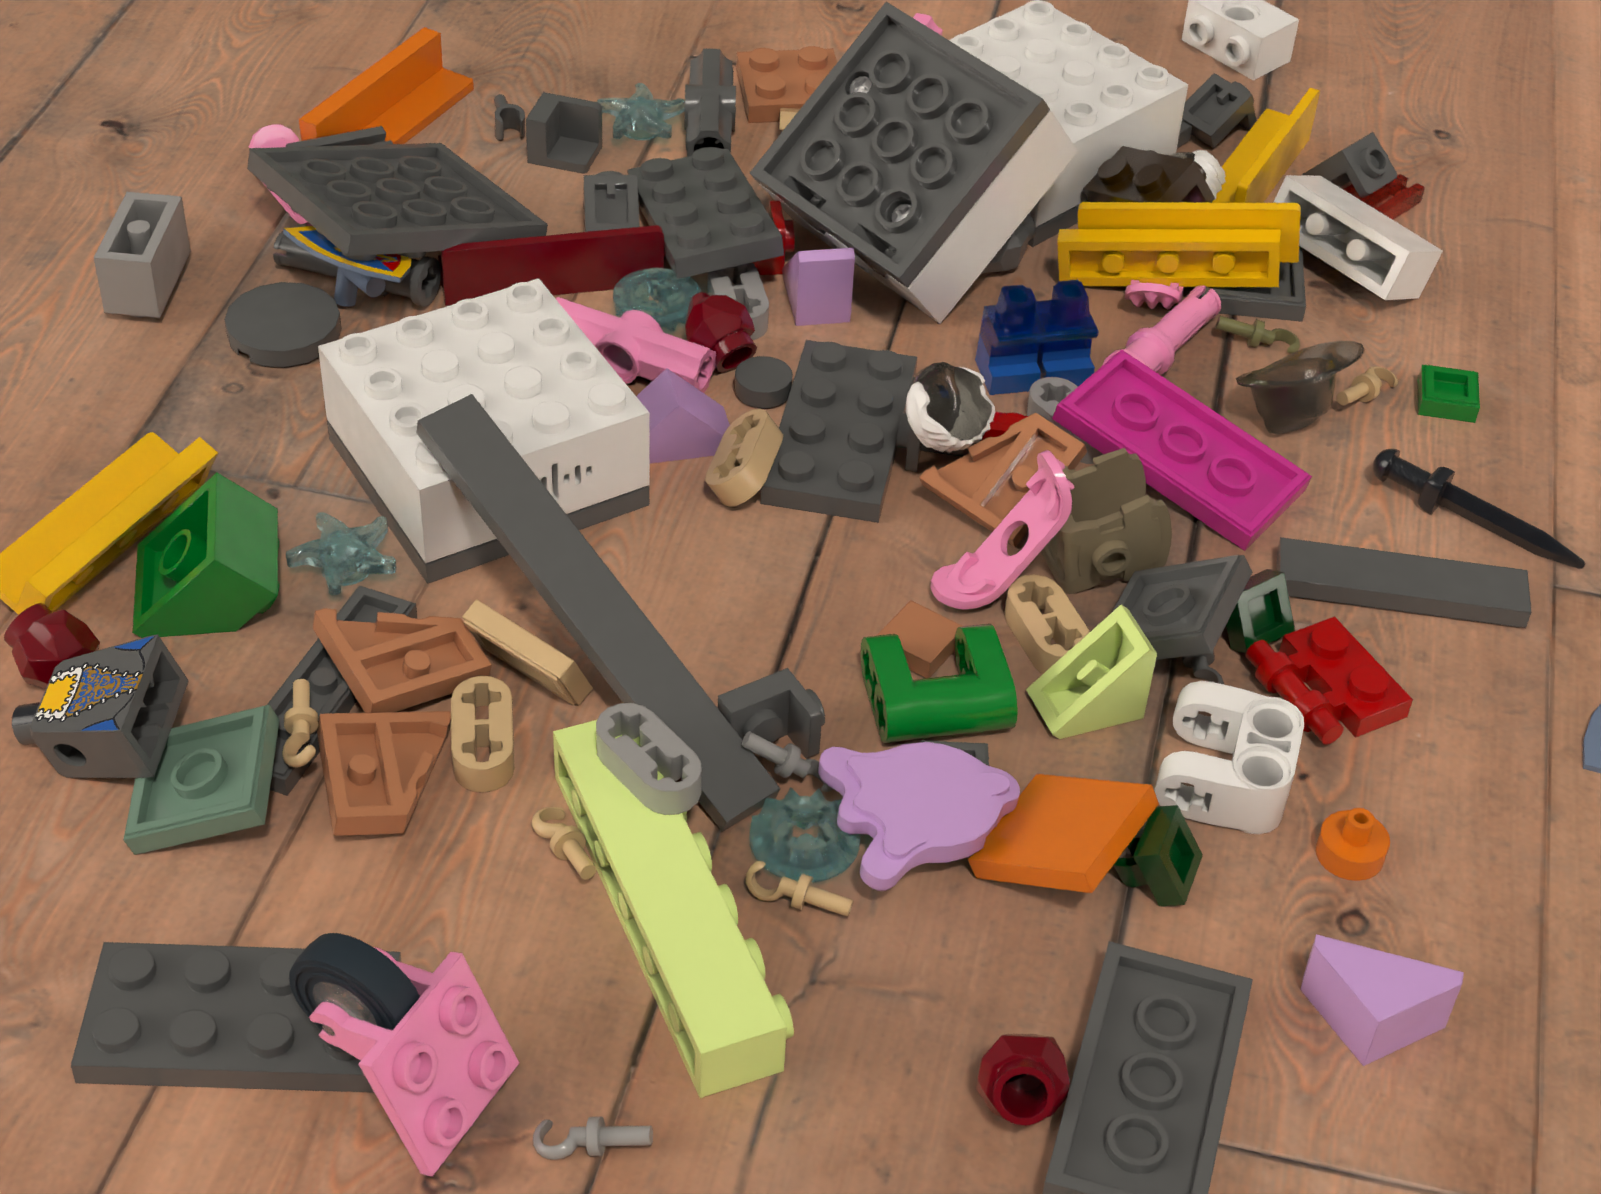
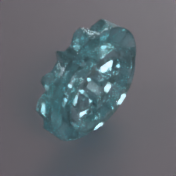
M649 268L638 270L623 277L613 290L616 316L621 317L626 311L630 310L643 311L652 316L660 327L675 331L678 323H686L690 300L696 293L701 292V289L691 277L677 279L671 269Z
M790 788L782 800L766 798L761 812L758 815L752 816L750 846L757 861L765 862L764 868L772 874L781 878L785 876L798 881L801 874L804 873L813 877L812 882H820L841 874L851 866L860 849V834H847L838 827L837 817L842 799L831 802L827 801L820 788L811 797L799 796ZM797 825L799 828L806 830L813 825L818 826V836L815 838L805 833L798 838L793 837V828Z

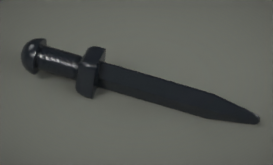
M1385 449L1375 457L1373 471L1376 477L1382 482L1389 478L1420 494L1418 504L1425 512L1432 515L1441 505L1535 555L1577 569L1585 567V562L1582 558L1545 531L1451 484L1455 471L1447 467H1438L1431 474L1400 458V450Z

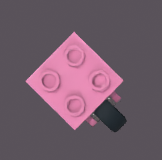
M327 933L311 942L298 956L290 970L289 983L292 993L309 1019L322 1030L319 1036L329 1044L339 1047L361 1060L358 1063L418 1170L421 1174L433 1177L519 1064L463 954L450 952L438 968L431 973L396 961L384 950L372 947L357 938L340 933Z

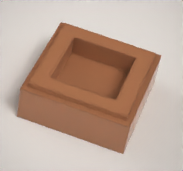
M910 600L877 635L897 634L901 641L909 670L925 678H930L955 651L956 630L958 627H962V625Z

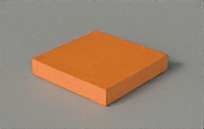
M1036 774L1019 795L1016 808L1000 819L997 827H994L986 837L984 847L971 855L968 861L975 878L1093 893L1159 805V802L1151 784Z

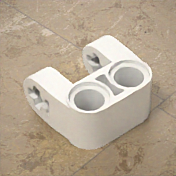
M1209 681L1189 683L1182 688L1178 695L1173 715L1174 729L1187 742L1231 753L1233 757L1232 761L1190 751H1180L1168 755L1160 766L1154 789L1159 805H1178L1184 818L1206 824L1238 829L1249 834L1271 832L1279 826L1282 820L1294 778L1304 729L1303 715L1291 702L1278 697H1268ZM1199 711H1204V712L1210 713V714H1212V715H1211V716H1204V715L1198 714V712H1199ZM1181 783H1189V784H1191V785H1194V787H1192V786H1186V785L1181 784Z

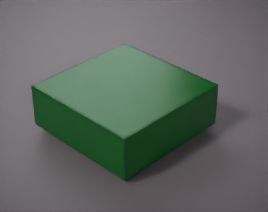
M1421 365L1417 379L1418 415L1475 423L1480 409L1478 372Z

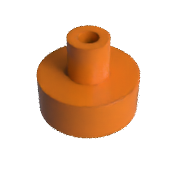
M1364 808L1338 811L1329 815L1324 820L1316 843V855L1322 866L1337 877L1352 881L1367 880L1376 876L1383 868L1390 847V836L1384 825L1370 811Z

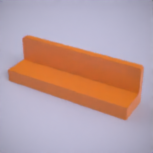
M424 27L299 119L301 141L382 126L386 132L385 141L391 140L393 144H405L474 90L473 79L443 68L441 33Z

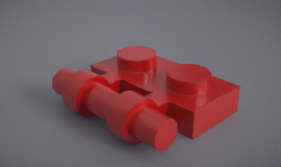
M1335 616L1283 635L1279 652H1275L1265 640L1253 643L1246 652V658L1257 669L1255 672L1257 680L1269 693L1278 692L1284 700L1296 706L1304 717L1303 731H1312L1323 744H1331L1342 735L1344 727L1339 720L1356 738L1408 717L1413 699Z

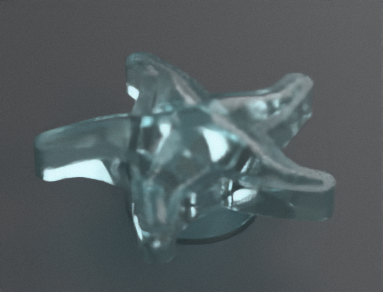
M643 83L635 85V94L629 99L601 98L597 100L602 106V113H609L616 117L613 124V137L616 139L622 138L623 135L634 140H649L657 136L666 139L671 138L672 126L664 122V120L675 117L685 111L684 99L678 98L672 101L654 99L650 90Z
M320 512L316 515L317 528L322 531L321 538L301 544L286 552V561L289 567L312 565L321 568V573L325 578L330 595L340 594L341 586L357 584L367 578L369 574H394L397 570L396 559L393 556L382 555L375 549L388 532V521L384 516L377 517L371 524L348 528L335 517Z

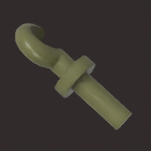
M1219 316L1216 323V329L1248 338V346L1257 348L1260 342L1272 345L1274 341L1278 340L1290 345L1287 349L1289 354L1297 352L1300 348V341L1295 334L1281 328L1271 331L1264 329L1265 321L1256 319L1253 325Z

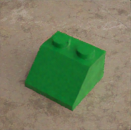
M216 472L137 545L132 633L144 638L152 635L170 637L236 632L253 616L266 612L276 600L280 588L278 582V549L280 545L278 538V508Z

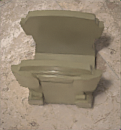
M1125 448L1092 458L1094 465L1081 470H1069L1067 466L1063 470L1065 477L1074 485V489L1071 490L1072 510L1066 523L1041 552L1057 584L1065 593L1074 594L1090 589L1100 584V581L1122 578L1123 581H1129L1135 571L1164 567L1166 565L1172 539L1169 511L1163 500L1155 501L1150 499L1149 495H1145L1146 480L1142 462L1137 454H1129Z

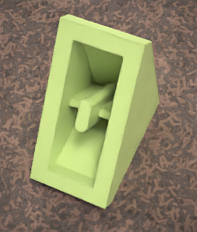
M1120 605L1033 682L1026 691L1052 735L1059 739L1143 719L1157 653L1129 609Z

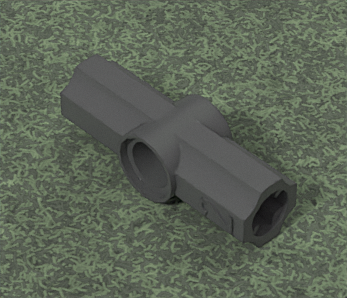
M703 49L699 56L690 59V83L685 84L684 116L687 157L692 156L696 150L706 147L728 148L731 153V131H735L736 86H733L734 67H732L733 61L727 59L720 49Z

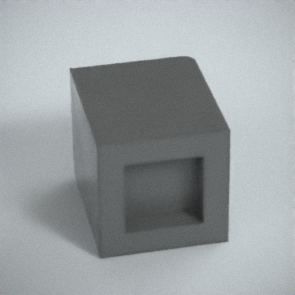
M543 92L526 118L528 163L582 174L587 173L603 147L601 104L594 101Z

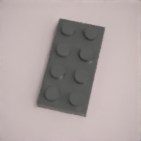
M701 148L696 150L692 156L674 160L655 158L644 162L641 167L627 169L628 175H637L639 207L649 226L659 225L662 227L664 233V255L677 279L784 255L781 233L728 148Z
M806 340L779 426L783 434V440L769 475L761 488L760 504L879 523L898 448L897 435L901 412L906 413V399L912 384H914L917 357L897 354L889 350L876 351L844 346L835 342Z
M1109 941L1042 1194H1208L1253 979Z
M120 942L103 943L71 1062L75 1083L375 1093L358 1064L361 1060L323 1040L319 1036L322 1030L309 1019L292 993L289 973L295 960L305 949ZM385 951L396 961L401 962L400 952Z

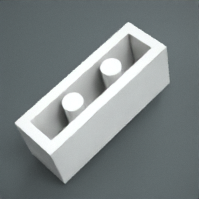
M1286 175L1273 202L1298 203L1301 206L1299 246L1384 300L1418 299L1443 250L1322 176Z

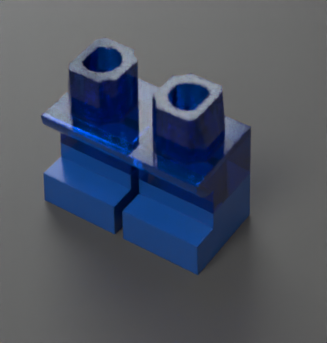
M1079 280L1058 281L1053 286L1052 299L1036 301L1032 289L1024 285L1003 286L997 305L984 306L975 361L981 375L984 377V383L989 395L1027 392L1034 382L1046 377L1063 378L1079 386L1094 373L1095 367L1090 358L1091 343L1093 338L1098 337L1099 331L1090 314L1089 297L1082 282Z

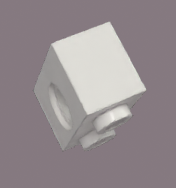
M1188 0L1182 41L1249 79L1255 80L1291 61L1299 19L1264 0Z

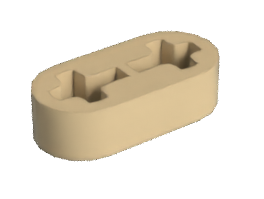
M759 408L744 413L727 428L708 468L705 480L725 506L731 507L744 503L762 488L781 446L783 434L764 409Z
M1035 574L1024 575L1017 578L1010 585L1004 614L1006 622L1033 666L1041 674H1044L1090 631L1063 589L1054 580ZM1041 609H1045L1043 615L1040 612ZM1052 638L1054 639L1056 644L1051 645Z
M477 676L466 679L453 690L451 698L453 772L455 780L462 787L473 792L485 793L495 791L505 786L513 777L514 772L512 695L510 688L502 680L490 676ZM489 706V719L476 720V707ZM477 747H490L489 761L476 762Z

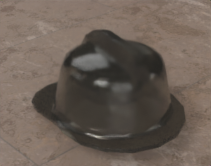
M1355 341L1321 343L1287 355L1263 369L1242 374L1236 378V382L1238 385L1250 387L1256 409L1261 418H1263L1267 431L1276 435L1309 426L1319 416L1324 415L1330 410L1333 403L1336 373L1358 361L1363 356L1365 349L1362 343Z

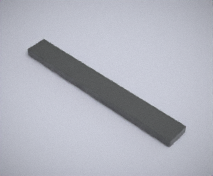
M470 394L419 419L417 422V435L623 703L639 704L651 710L696 753L702 767L701 796L698 801L722 832L776 799L780 791L778 784L752 751L742 747V738L474 395Z

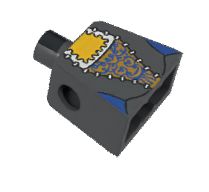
M159 635L147 636L63 660L55 667L41 702L23 704L15 708L12 715V729L16 739L21 744H37L55 770L67 778L154 777L189 680Z

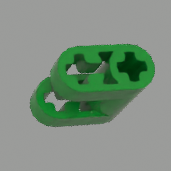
M992 624L957 628L955 634V657L959 675L916 680L912 679L904 650L897 634L863 637L861 642L863 680L876 726L883 743L1013 729L1016 726L1018 715L1016 689L997 632Z

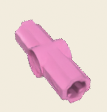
M560 297L556 298L626 384L631 383L637 376L653 381L668 368L703 393L709 387L712 373L716 367V352L710 350V348L663 333L658 322L643 311H626L619 318Z

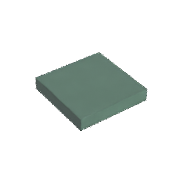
M270 704L171 728L154 777L135 778L123 839L134 855L265 824L280 722Z

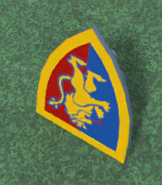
M313 226L284 228L283 230L284 235L313 256L338 266L334 299L336 304L349 307L356 304L358 288L370 297H377L385 289V280L400 283L410 272L412 258L398 254L376 255V258L370 261L353 260L344 256L339 248L324 235L318 233Z

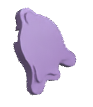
M931 742L903 744L889 750L874 753H861L842 747H831L824 750L821 754L818 774L822 781L843 796L837 817L838 827L847 834H868L874 838L862 857L860 876L866 885L878 891L892 888L905 873L918 865L925 863H947L964 859L984 847L986 837L994 827H997L1000 819L1016 808L1020 794L1019 784L1009 773L988 766L960 749Z

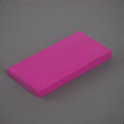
M1122 349L1059 402L1052 417L1054 421L1103 454L1125 448L1129 454H1137L1143 465L1146 484L1244 551L1307 489L1312 478L1307 472Z

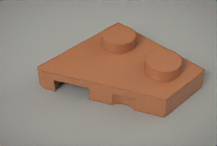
M1034 413L1011 425L1003 435L988 437L969 447V454L938 470L935 465L925 470L919 479L925 488L993 532L1030 490L1026 483L1038 471V453L1049 450L1056 459L1067 466L1069 470L1076 468L1087 453L1084 443L1041 415ZM1024 524L1016 528L1010 535L1008 543L1016 547L1029 530L1028 525Z
M323 608L315 611L313 630L365 713L396 712L451 694L459 683L468 678L490 675L492 664L461 618L428 616L423 619H415L405 614L377 612L376 623L337 620V609Z
M450 711L331 713L319 715L317 737L333 836L404 833L447 739L451 722Z

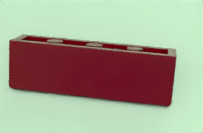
M653 225L455 245L441 251V255H438L445 306L453 305L464 299H473L509 288L516 283L528 282L538 278L553 296L664 285V233L662 227Z

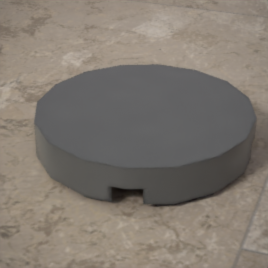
M279 282L256 287L241 294L228 307L224 319L231 349L238 355L240 351L248 354L250 362L265 367L286 368L307 364L319 358V345L338 340L341 332L340 312L335 299L324 290L304 283Z

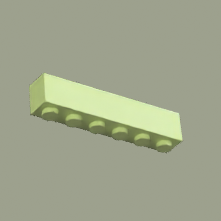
M597 720L553 731L555 779L577 827L585 836L587 850L699 1098L783 1072L786 1039L794 1035L790 1010L781 994L772 996L764 981L766 973L761 951L753 938L744 940L737 926L738 912L734 897L726 884L717 886L711 873L712 860L710 851L702 833H691L686 823L687 811L680 814L664 815L653 812L644 806L602 764L597 756ZM640 737L633 739L640 746ZM657 770V780L659 781L664 776Z

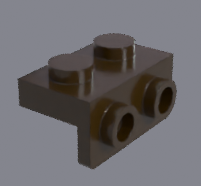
M1122 146L1112 158L1105 161L1099 167L1097 174L1083 188L1090 202L1182 201L1212 203L1215 199L1206 182V173L1196 161L1187 157L1179 158L1160 154L1153 150L1145 151Z

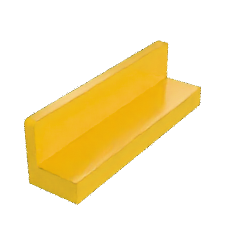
M1310 87L1290 115L1268 108L1265 109L1222 165L1225 171L1226 182L1221 185L1222 190L1217 193V198L1212 203H1264L1310 140L1320 90Z
M1081 202L1078 206V229H1281L1280 262L1299 263L1301 206L1298 203Z
M1059 229L1057 240L1059 286L1131 285V280H1139V283H1155L1170 286L1171 283H1179V287H1197L1202 285L1206 287H1279L1281 229Z
M153 432L147 433L0 553V599L18 615L38 603H44L52 612L57 610L205 483L218 452L201 437H198L182 452L177 453L157 434Z

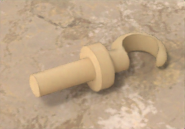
M1370 367L1365 373L1353 379L1350 388L1337 394V402L1342 406L1355 400L1369 402L1379 395L1382 385L1381 379L1386 381L1391 388L1398 385V379L1386 368Z
M297 679L293 682V708H290L284 715V728L291 736L283 746L282 756L284 762L294 768L306 765L316 753L314 746L308 745L297 754L302 745L309 741L310 734L314 733L319 726L318 713L310 708V683L306 679Z
M546 807L535 813L531 822L533 830L539 836L551 839L550 848L558 859L569 860L583 879L592 878L597 869L583 850L586 839L581 830L576 826H566L564 823L550 824L545 822L552 819H564L565 811L559 807Z
M755 862L746 873L748 890L753 896L763 901H775L785 895L792 898L791 907L802 910L806 902L846 917L849 916L853 905L852 899L811 886L813 877L804 873L801 874L798 881L782 876L779 886L772 890L761 887L755 878V872L766 865L765 862Z

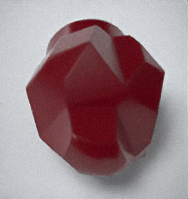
M705 292L696 293L691 298L685 323L687 341L715 351V365L719 372L735 370L741 362L755 355L757 346L751 338L755 332L754 323L745 305L727 295L710 296Z
M44 603L32 605L24 610L12 621L4 634V641L13 649L12 654L22 678L27 684L44 689L47 688L55 667L63 660L98 651L100 641L83 621L66 610L52 612Z
M1004 1034L1000 1036L981 1058L977 1091L992 1113L1013 1124L1022 1126L1033 1125L1046 1117L1052 1116L1068 1096L1070 1078L1064 1054L1054 1037L1036 1034Z

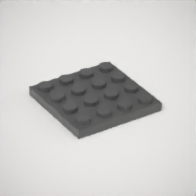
M442 143L249 148L247 169L261 180L268 190L277 194L294 212L300 214L315 227L318 233L324 235L339 248L344 256L353 260L370 261L375 259L376 255L398 254L409 258L424 257L426 252L444 251L461 243L546 236L548 224Z

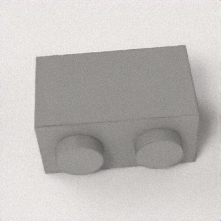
M126 192L93 257L104 313L124 314L133 317H161L191 252L182 196Z

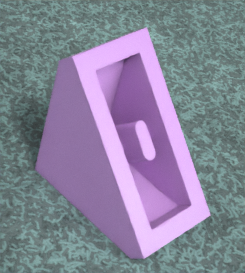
M854 248L798 251L782 268L783 280L796 326L850 322L855 263Z
M668 368L636 396L650 412V464L714 456L723 434L730 426L722 405Z
M1316 934L1300 990L1358 1061L1365 1066L1444 1029L1462 986L1464 972Z

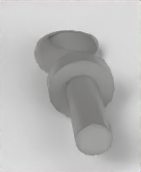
M750 731L744 736L741 744L742 747L775 763L774 771L781 777L787 778L791 773H794L804 778L808 773L822 781L818 774L819 761L800 758L801 749L798 746L789 743L784 748H781ZM822 781L824 784L821 788L822 791L829 792L833 790Z
M602 1116L589 1117L586 1127H570L568 1137L559 1145L548 1146L543 1143L544 1136L553 1126V1122L549 1119L543 1120L536 1127L533 1134V1146L537 1153L550 1160L563 1159L571 1155L578 1146H586L589 1156H602L605 1146H649L653 1143L652 1126H605Z

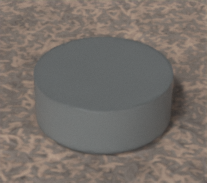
M757 356L746 359L737 366L735 371V394L743 403L752 407L773 408L788 400L792 387V370L785 362L774 357Z

